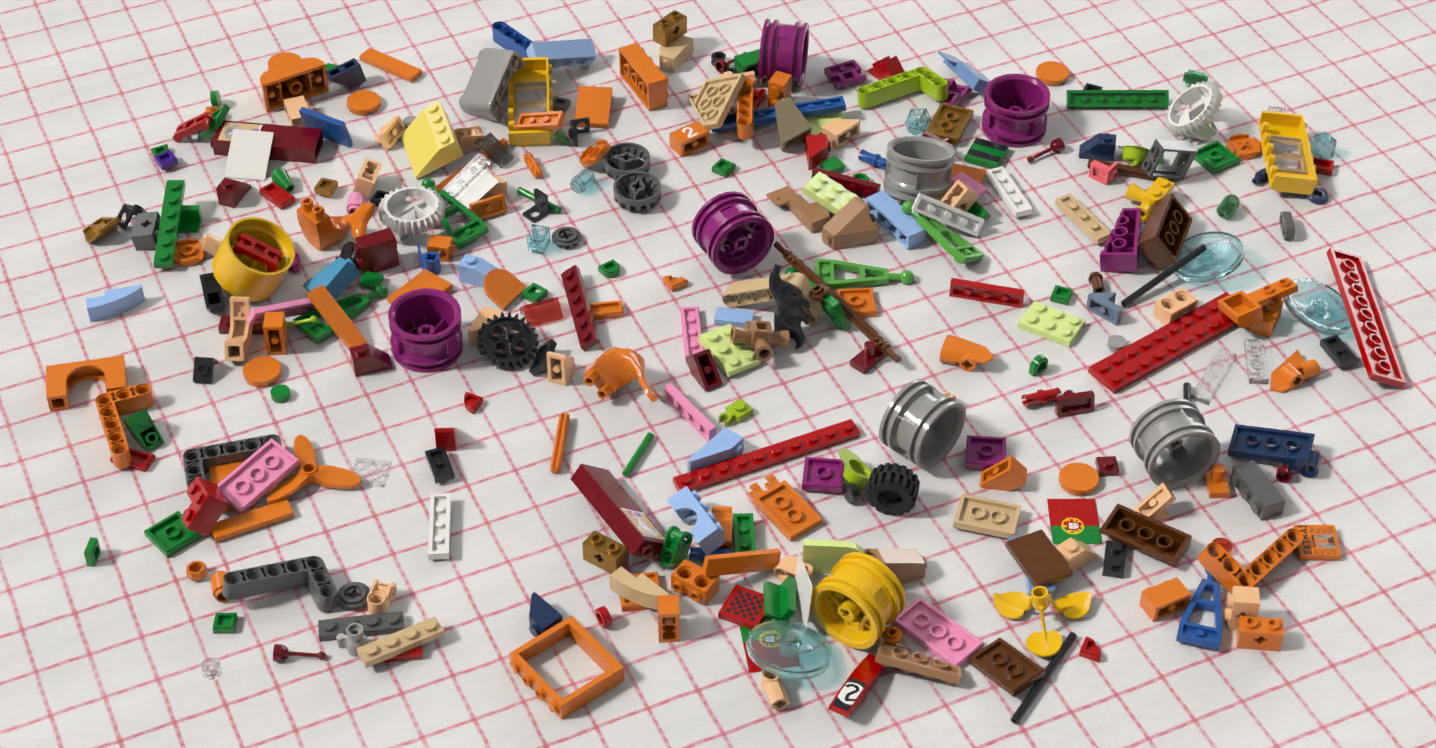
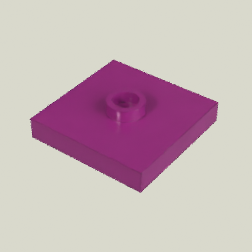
M967 435L965 468L985 470L1006 459V438Z
M805 457L802 490L842 493L844 462L841 459Z

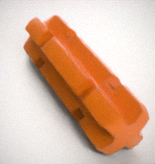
M525 153L523 160L531 173H533L534 178L542 177L543 171L532 153Z

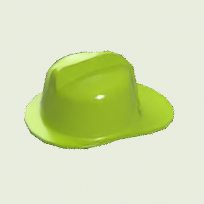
M1135 145L1117 146L1122 148L1123 161L1130 166L1142 165L1150 151L1147 148Z
M840 449L838 454L845 464L844 479L847 483L853 482L859 491L862 490L869 482L872 470L852 451Z

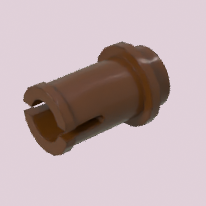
M1096 271L1089 275L1088 281L1092 285L1093 293H1104L1103 276Z

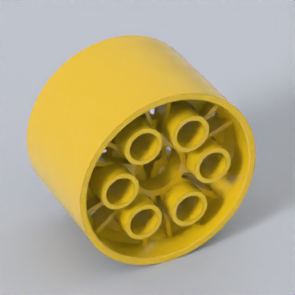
M259 217L239 219L230 226L213 258V274L220 286L229 294L238 297H250V301L265 300L277 291L295 258L294 244L289 235L272 221ZM241 233L247 234L281 251L283 257L279 261L278 269L272 271L268 269L267 265L251 257L235 253L232 248L237 242L238 235Z

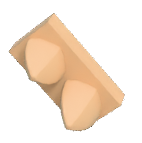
M394 116L388 124L380 128L381 132L374 138L375 142L382 144L384 150L391 149L406 130L400 116Z

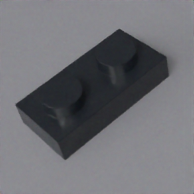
M1338 335L1320 340V346L1339 369L1356 365V356Z
M553 339L539 346L529 370L533 376L548 370L547 352H555L554 350L557 345Z
M444 446L425 451V457L435 484L455 479L454 471Z
M1106 540L1102 576L1123 579L1126 544Z

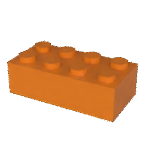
M637 42L620 47L619 72L622 79L649 111L667 106V98L669 97L667 76L660 71V68L654 64L652 58L645 53V50Z

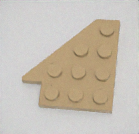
M743 73L705 80L699 93L688 94V99L706 129H719L723 125L733 102L743 87L746 79Z

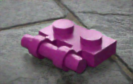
M855 60L824 68V74L831 82H834L835 89L847 88L848 85L852 84L858 85L862 81L867 80L865 74L859 75L861 74V67Z

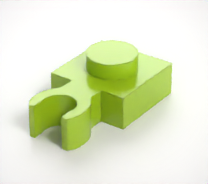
M739 398L725 407V412L719 415V423L725 420V427L730 426L734 420L739 423L753 414V408Z

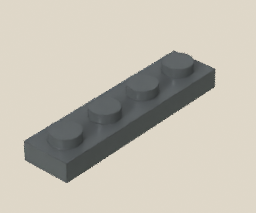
M403 611L318 620L320 642L337 640L336 636L340 633L347 635L346 628L352 623H360L363 626L366 637L392 634L405 629Z

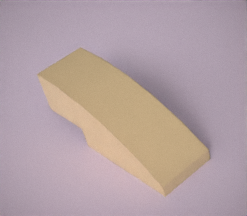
M622 566L609 575L610 590L643 607L658 610L657 595H670L643 573L635 577Z

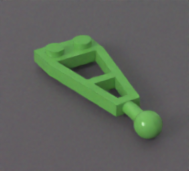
M905 201L902 204L903 213L907 215L912 214L917 218L916 222L952 255L956 262L964 264L982 261L985 254L935 219L913 211L911 208L914 202ZM949 240L958 245V247H955Z
M815 259V274L831 289L887 285L889 280L901 281L903 284L908 285L914 281V274L909 270H905L902 273H889V269L839 260ZM834 269L859 273V278L834 280ZM865 274L874 275V276H877V277H866V278H865Z

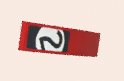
M869 653L859 663L830 703L829 710L848 718L866 700L867 693L877 684L878 677L887 669V667L875 662L876 655Z

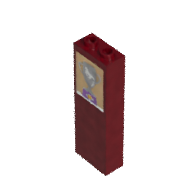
M224 120L215 131L214 137L211 138L210 145L213 148L214 155L228 156L233 129L274 132L269 160L315 164L324 139L321 128Z
M580 464L570 480L633 556L660 561V553L663 550L665 540L664 535L609 470Z

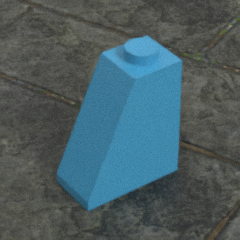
M339 257L302 286L309 292L323 284L336 301L360 272L355 268L356 264L353 261Z

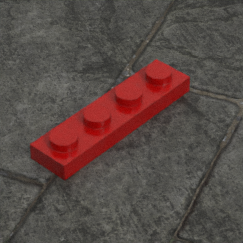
M951 278L949 292L951 297L1017 308L1023 307L1025 294L1023 289Z

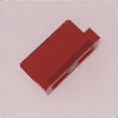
M558 297L519 307L520 313L524 314L526 323L531 322L530 327L563 318Z

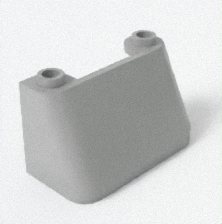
M484 48L479 52L478 61L466 89L459 99V105L463 112L500 123L503 116L499 114V107L502 108L503 106L500 102L512 73L516 74L517 68L522 70L525 63L516 51Z

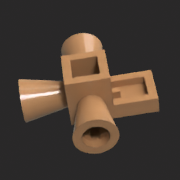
M745 321L744 328L735 325L731 326L730 343L748 342L749 348L755 350V357L759 361H768L773 357L774 351L770 344L785 349L789 345V330L773 331L770 321Z

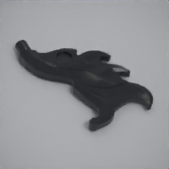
M775 264L769 277V289L778 304V310L774 312V331L789 330L790 338L796 342V350L801 348L805 342L801 322L804 321L806 325L809 324L808 317L803 311L802 306L805 305L806 308H810L805 297L796 295L799 289L795 285L781 279L779 274L782 266Z

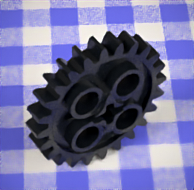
M501 312L499 318L494 314L493 320L487 318L486 323H482V329H479L477 342L479 343L477 348L481 349L480 355H485V361L491 359V366L497 363L498 369L502 365H504L505 370L508 369V366L515 370L516 365L522 368L523 362L528 365L530 359H534V353H537L539 341L537 340L538 334H534L536 328H530L531 322L525 323V317L518 319V314L512 317L511 312H509L508 316L505 317L503 312ZM504 327H506V329H507V339H505V338H506V331H505ZM509 343H511V344H510V351H511V354H512V355L509 354V345H508Z

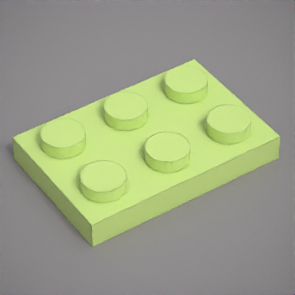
M820 171L801 191L835 215L853 197L857 196Z
M1037 301L1032 303L1018 322L1019 329L1066 347L1072 344L1085 326L1084 319Z
M731 324L698 335V342L704 349H710L714 361L728 377L760 365V361L755 357V352L749 348L746 342L730 343Z

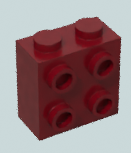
M390 228L355 238L356 246H354V252L358 257L356 266L358 270H362L363 274L366 271L378 273L399 266L396 237Z

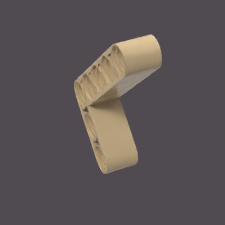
M797 272L781 275V279L795 285L799 289L796 292L797 296L805 297L808 300L810 308H806L803 305L802 309L808 317V325H815L823 308L819 301L810 296L812 286L807 277ZM769 277L731 283L722 297L723 303L729 307L775 301L769 289Z

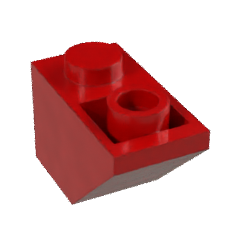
M897 55L892 58L887 56L872 64V68L867 70L869 74L879 81L905 72Z

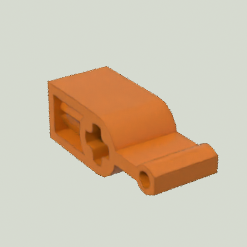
M712 506V514L717 519L714 524L719 522L725 530L723 536L727 540L718 548L732 549V506Z

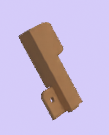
M789 186L766 194L774 205L779 207L784 205L811 233L822 230V227L829 221L830 214L819 203L809 204Z

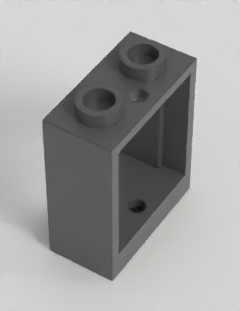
M1155 139L1141 167L1150 178L1161 177L1164 179L1183 180L1198 151L1190 141ZM1165 151L1178 152L1172 165H1158Z

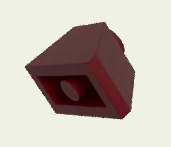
M224 178L216 187L219 205L235 208L251 189V184Z
M370 344L349 348L355 377L393 369L389 354Z
M705 349L685 357L691 375L704 391L723 384L710 349Z

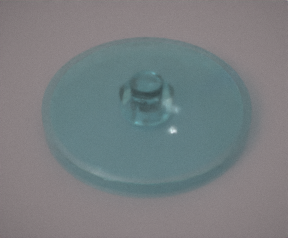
M1219 231L1204 232L1185 239L1177 262L1202 244L1207 247V250L1174 274L1184 281L1194 283L1221 279L1231 274L1241 265L1244 259L1242 242L1230 233Z
M1308 278L1292 280L1298 285V292L1283 299L1286 307L1297 320L1310 329L1326 335H1343L1350 330L1351 324L1340 293L1317 280Z
M775 620L758 624L749 632L746 643L747 653L756 665L771 674L789 679H809L821 675L828 669L832 657V649L829 642L819 632L808 626L806 629L805 625L791 621Z

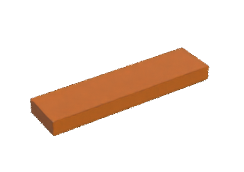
M372 48L367 49L359 56L360 61L411 83L422 75V69Z
M323 284L307 293L308 299L348 350L350 347L367 344V340Z
M285 499L218 521L211 530V533L217 543L293 518L294 513L288 500Z
M776 548L705 556L702 575L704 577L774 570L779 564L781 551Z

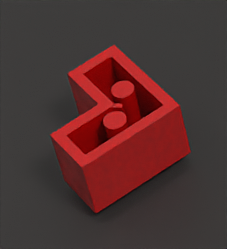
M197 476L188 486L186 493L192 503L185 509L181 519L187 529L207 537L229 503L217 484Z

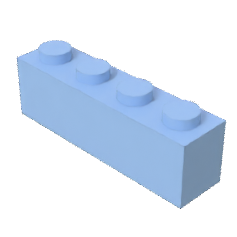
M592 38L532 42L526 50L528 58L548 57V64H552L553 68L561 66L573 67L576 65L588 66L597 57Z
M882 190L866 197V204L871 210L870 213L875 216V221L907 250L925 243L926 231L916 222L917 220L913 215L903 213L902 205H899L892 196Z

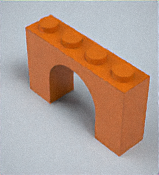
M124 355L46 366V398L50 411L70 409V391L77 383L84 380L96 379L106 383V392L128 387L127 366Z

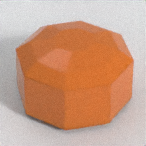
M192 561L186 566L187 577L192 581L202 580L207 576L206 564L202 561Z

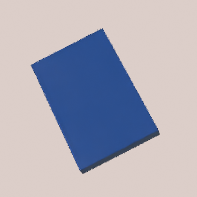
M301 107L299 113L305 127L321 128L324 139L348 148L353 145L344 121Z

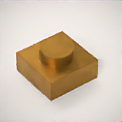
M321 177L314 187L315 194L331 197L338 187V181Z

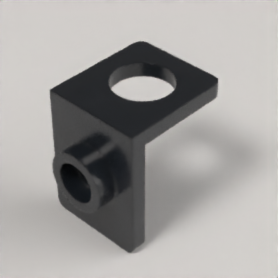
M589 117L570 120L569 138L573 139L575 147H578V134L590 132ZM583 122L586 124L583 129H577L579 123Z
M537 188L534 189L535 205L523 212V217L533 223L549 214L548 196ZM532 212L539 213L536 217H532L529 214Z
M124 203L117 216L120 219L118 225L122 229H126L133 215L137 216L138 213L147 212L137 204L133 206ZM126 213V220L122 222V216Z
M195 357L193 382L211 384L214 363H218V360L210 357Z

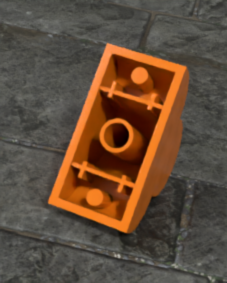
M291 52L278 53L268 60V70L260 77L266 112L284 107L283 100L302 95L305 99L329 91L325 63L318 58L309 57L301 59L299 55Z

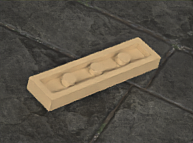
M1071 193L1056 198L1055 205L1096 244L1109 240L1111 231Z
M434 616L356 648L357 654L365 668H368L444 636V630Z

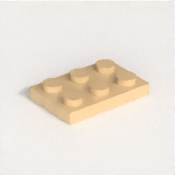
M962 494L953 528L1008 539V537L1015 536L1022 505Z

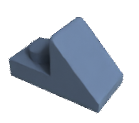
M1115 292L1090 293L1088 295L1086 309L1116 326L1121 322L1123 308L1115 304Z

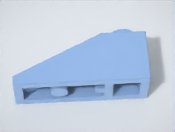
M465 254L458 264L459 281L484 288L483 280L487 273L498 268L483 258Z
M726 427L723 428L687 460V473L742 455L744 451V438Z

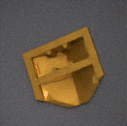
M100 217L83 229L86 242H96L115 231L120 221L119 217Z

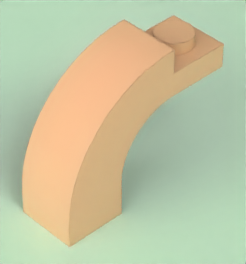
M230 297V331L227 340L224 342L225 361H244L248 356L252 336V325H249L246 320L251 312L250 297Z

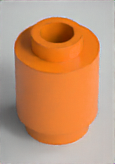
M218 571L210 578L213 597L218 602L230 601L222 594L223 577L228 573L226 571Z

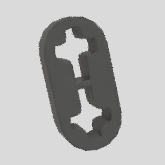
M1281 211L1279 223L1283 239H1294L1295 225L1292 213L1290 211Z

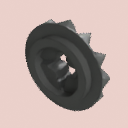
M561 227L553 232L552 241L556 243L557 247L571 248L572 245H578V242L581 241V234L576 228Z
M350 582L343 585L337 592L338 604H341L344 609L347 607L351 610L355 607L361 609L362 605H367V596L370 592L369 587L360 582ZM356 592L357 597H355V599L352 600L351 597H353L354 593Z

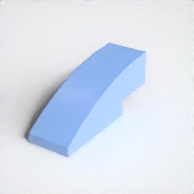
M142 284L105 290V296L87 298L86 304L90 322L116 316L145 301Z

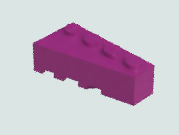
M1141 208L1122 209L1116 221V226L1112 229L1110 238L1106 241L1105 248L1100 253L1101 271H1138L1140 250L1138 242L1142 229Z

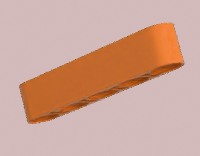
M751 78L745 79L743 87L737 95L738 137L744 140L753 137L754 85Z

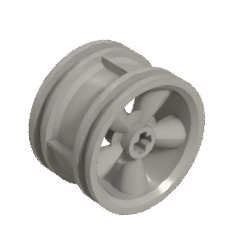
M904 136L889 141L883 182L884 191L895 198L914 202L918 193L941 201L951 186V173L955 156L954 148L941 140L922 136Z
M917 379L911 381L895 395L888 405L879 428L880 441L893 451L907 457L909 461L921 469H930L942 461L956 444L966 419L965 407L953 398L937 391L935 387L924 380Z
M1181 398L1165 400L1148 408L1136 419L1129 434L1132 448L1136 455L1144 461L1145 470L1151 480L1158 486L1165 483L1169 488H1180L1196 482L1213 468L1221 452L1218 439L1213 431L1205 425V419L1193 402Z

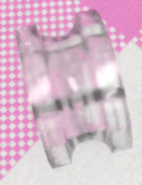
M208 658L201 664L203 677L208 680L216 679L222 673L220 661L216 658Z

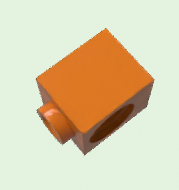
M431 235L427 244V252H437L440 256V261L450 262L452 255H455L456 245L453 244L452 237Z

